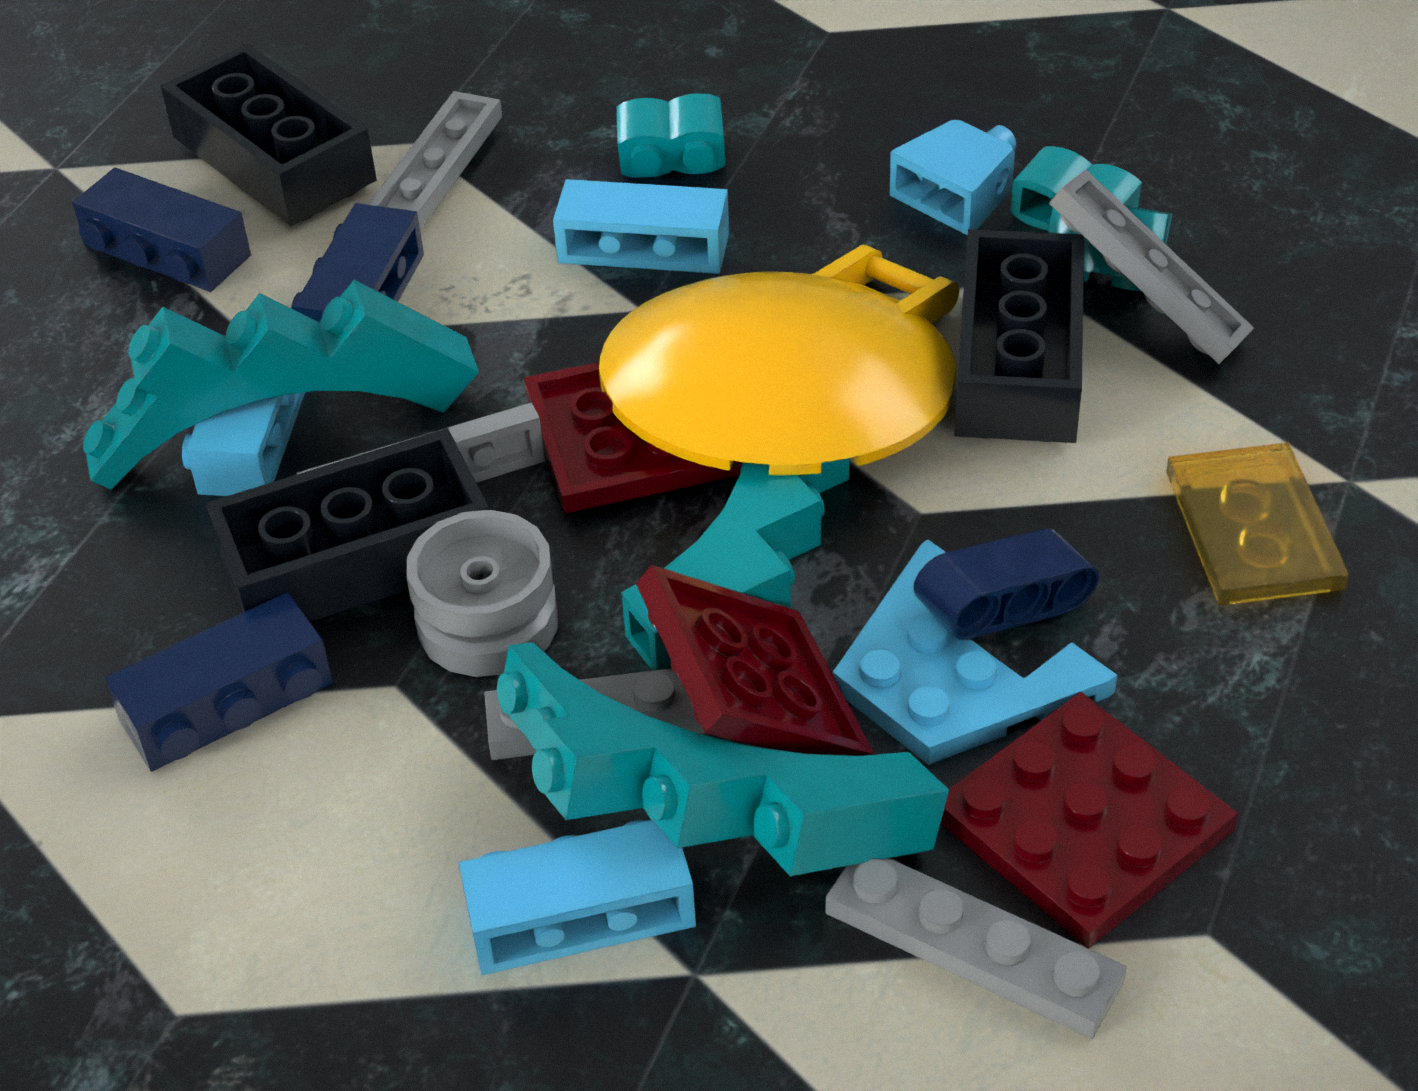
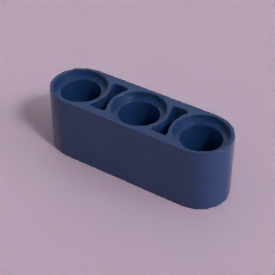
M1042 529L940 554L927 562L919 571L914 581L913 591L915 596L954 637L959 640H966L1076 610L1094 593L1100 576L1098 570L1056 530Z

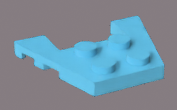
M926 540L919 546L833 671V676L841 692L850 704L928 765L1005 737L1007 727L1033 717L1043 720L1079 692H1082L1087 697L1090 696L1095 703L1109 698L1115 693L1117 682L1116 673L1072 642L1030 675L1023 678L971 639L959 640L954 637L915 596L913 591L914 581L919 571L931 559L945 553L944 550L930 540Z

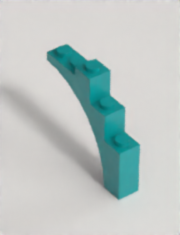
M356 280L352 281L340 297H336L328 303L320 322L259 293L245 311L238 312L232 318L225 336L162 307L150 324L142 325L131 339L128 355L131 358L134 378L128 379L123 384L115 405L102 421H95L86 433L83 451L87 457L90 481L112 490L143 457L177 433L220 412L265 398L311 391H362L406 399L444 413L475 378L479 370L467 337Z
M849 458L824 462L821 465V473L805 475H769L768 464L742 462L740 476L724 509L699 540L664 569L791 608V585L795 582V575L789 560L821 545V517L825 513V508L820 493L849 480ZM635 584L621 592L625 637L652 671L670 669V656L658 631L648 618L649 611Z
M534 642L508 645L505 670L499 676L497 682L498 702L502 711L508 714L536 750L532 759V774L536 787L547 796L565 820L643 808L649 818L660 827L677 848L753 835L789 876L865 863L871 859L881 860L934 849L949 789L910 752L866 756L802 754L752 747L698 734L644 715L597 692L562 669Z

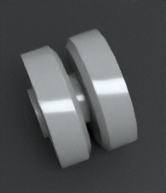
M495 510L470 511L459 513L435 523L417 538L407 556V582L410 598L414 605V619L418 639L431 660L450 672L473 677L493 676L504 673L508 645L534 642L542 651L549 648L558 629L557 602L553 584L549 543L537 526L515 514Z

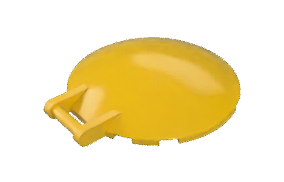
M860 245L814 274L750 272L698 281L673 289L643 303L615 326L606 339L600 355L599 378L601 390L606 392L612 400L614 415L629 430L665 452L701 465L730 471L733 461L768 464L769 475L821 473L822 463L852 458L857 466L865 465L893 455L919 441L934 429L948 411L952 403L953 389L956 383L957 370L955 358L948 342L932 323L948 314L954 308L959 297V285L942 276L935 279L929 278L883 258L881 251L867 245ZM875 279L910 295L899 301L864 285Z

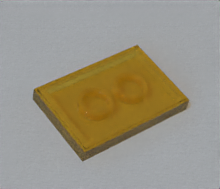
M1289 442L1168 457L1167 476L1219 606L1346 589L1349 573Z

